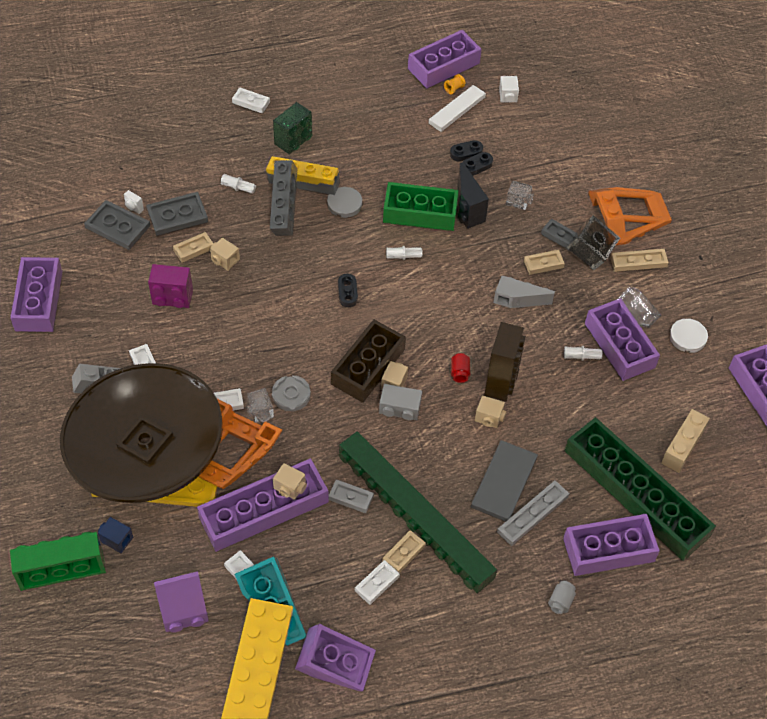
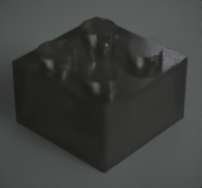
M592 215L581 225L567 248L590 268L596 270L607 260L620 237Z

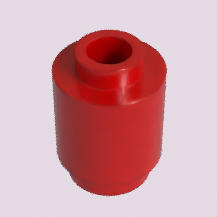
M458 353L451 358V376L455 382H467L471 375L470 357L464 353Z

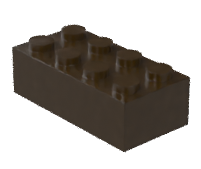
M373 319L331 371V385L363 403L381 381L389 362H396L405 350L406 336Z
M505 322L500 323L491 352L484 396L507 402L508 395L512 396L515 381L519 374L526 336H523L524 327Z

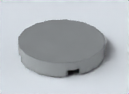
M340 187L335 195H328L327 206L329 211L336 216L341 215L343 218L352 217L359 213L362 207V197L357 190L351 187Z
M299 376L282 377L276 381L272 388L274 403L278 408L285 411L301 410L310 400L311 391L309 384Z

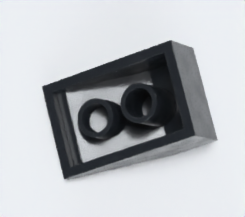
M462 162L459 165L457 190H459L458 219L469 229L486 222L489 198Z

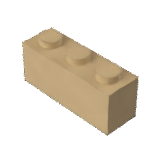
M692 409L668 447L661 464L679 473L702 436L710 418Z

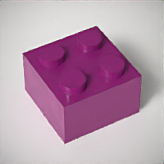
M152 264L148 280L152 304L189 308L193 293L190 268Z

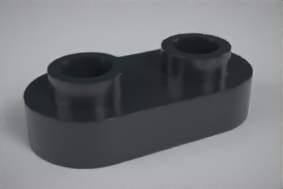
M472 140L453 145L450 150V157L454 161H464L483 152V144L480 141Z
M481 152L464 160L463 163L472 176L492 167L493 156L490 153Z
M348 273L338 278L339 302L347 308L355 306L358 302L356 278Z

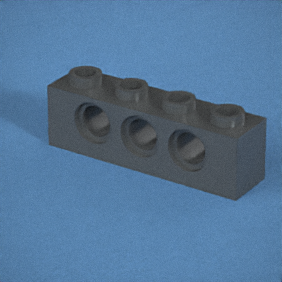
M281 160L274 163L270 230L276 236H293L298 168L292 160Z

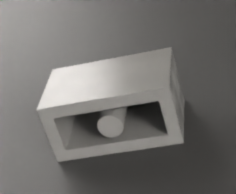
M384 384L379 403V414L388 417H401L405 420H418L422 390Z

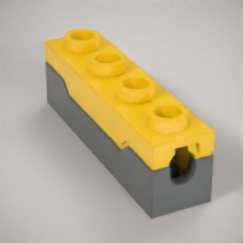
M271 157L266 168L269 183L273 184L275 161L291 159ZM292 160L298 168L296 188L331 195L336 194L340 184L338 168Z

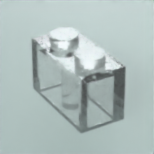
M629 286L618 298L622 299L637 323L642 327L650 328L662 316L639 289Z

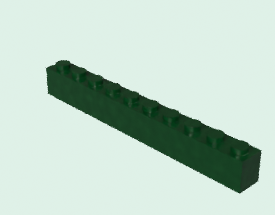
M358 431L339 444L340 459L344 463H348L358 477L361 476L365 480L369 489L375 490L379 494V498L383 503H388L392 507L397 517H402L405 520L408 528L412 532H416L426 543V546H430L440 560H444L449 565L450 570L463 579L467 588L473 589L478 594L496 578L497 569Z

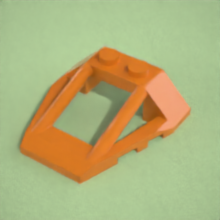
M621 187L590 190L588 192L593 206L599 205L605 220L604 235L609 247L627 244L632 239L640 238L646 232L657 230L672 221L661 193ZM617 197L644 199L650 216L623 215ZM625 222L650 223L628 232L625 231Z
M217 399L223 419L221 442L228 434H231L251 444V447L231 470L211 461L207 468L198 476L224 489L267 454L282 433V429L267 422H264L261 426L234 413L231 405Z

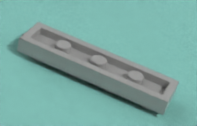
M554 480L501 525L497 533L513 546L563 503L570 493Z

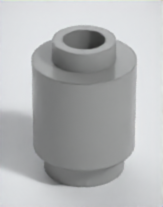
M560 581L556 585L548 602L553 612L562 614L569 611L576 595V588L573 584L567 581Z

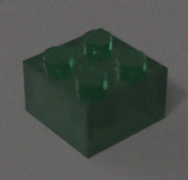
M296 102L273 120L274 144L286 153L291 154L305 141H308L313 134L312 112Z

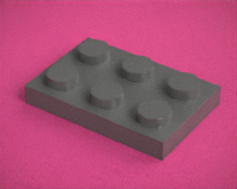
M198 192L146 205L156 236L208 222V217Z
M105 200L84 225L86 229L130 250L150 227V221Z

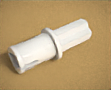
M223 174L221 178V185L232 187L235 191L242 190L252 194L255 192L256 185L243 181L241 177L236 178Z
M403 246L386 248L387 259L405 260V258H421L423 255L421 247L405 248Z
M565 346L564 359H581V361L584 359H602V350L584 348V346Z

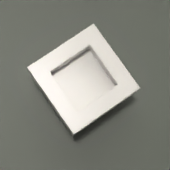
M129 190L124 193L126 207L140 214L144 210L142 198Z
M241 550L224 563L225 568L234 577L235 573L254 565Z

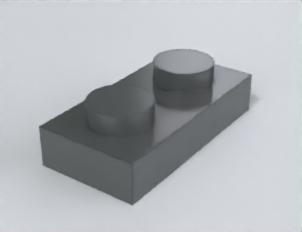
M553 219L541 231L543 236L570 251L581 240L580 234Z

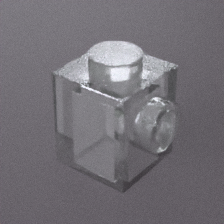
M512 181L507 193L506 205L526 210L528 203L532 204L534 194L531 193L533 186Z
M266 388L247 394L248 405L246 409L249 417L253 416L255 423L265 422L274 417L273 405Z

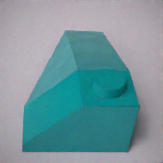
M271 557L235 573L241 592L249 602L250 598L293 606L285 643L287 646L306 638L307 634L276 557Z

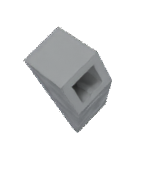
M501 276L495 291L494 303L508 308L550 305L553 303L555 291L511 277Z
M79 364L72 375L73 393L81 394L99 378L121 368Z

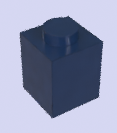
M112 517L107 522L102 523L98 530L101 543L121 554L134 538L130 527Z

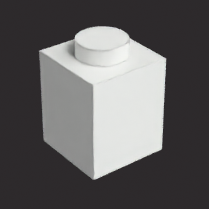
M501 76L499 85L501 102H517L519 93L517 76Z

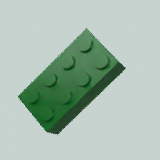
M388 182L383 210V223L454 231L459 190Z
M84 532L78 536H65L59 540L41 541L30 546L21 545L10 550L12 574L21 591L106 573L103 550L97 532Z

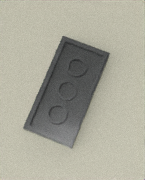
M501 440L473 499L471 508L505 522L509 520L538 454Z

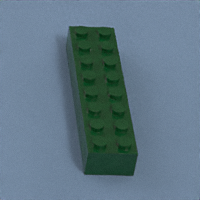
M595 417L567 440L565 452L634 516L647 514L654 535L682 561L687 559L711 537L716 525L599 419Z

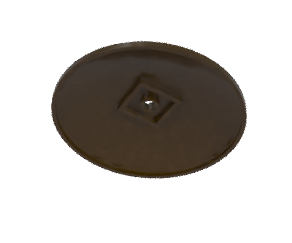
M145 363L115 370L88 386L69 408L60 433V450L64 464L70 475L82 488L100 498L122 503H141L163 498L179 491L194 481L214 458L221 442L223 431L220 405L211 388L198 376L183 368L168 364ZM143 438H150L146 443L140 442Z

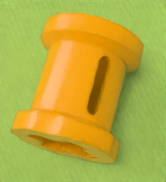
M456 74L453 79L446 80L444 82L446 92L452 95L458 88L465 87V79L460 74Z

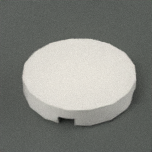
M693 319L676 321L670 331V341L677 349L683 352L685 350L690 351L689 353L700 351L706 345L708 339L706 328L700 322Z

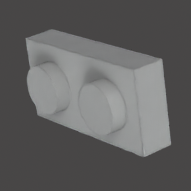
M339 480L335 481L329 494L330 501L363 513H367L374 497L373 492Z

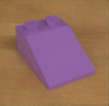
M198 571L154 582L166 632H179L185 627H199L205 622H209Z
M318 624L308 629L295 669L311 677L362 692L376 650Z

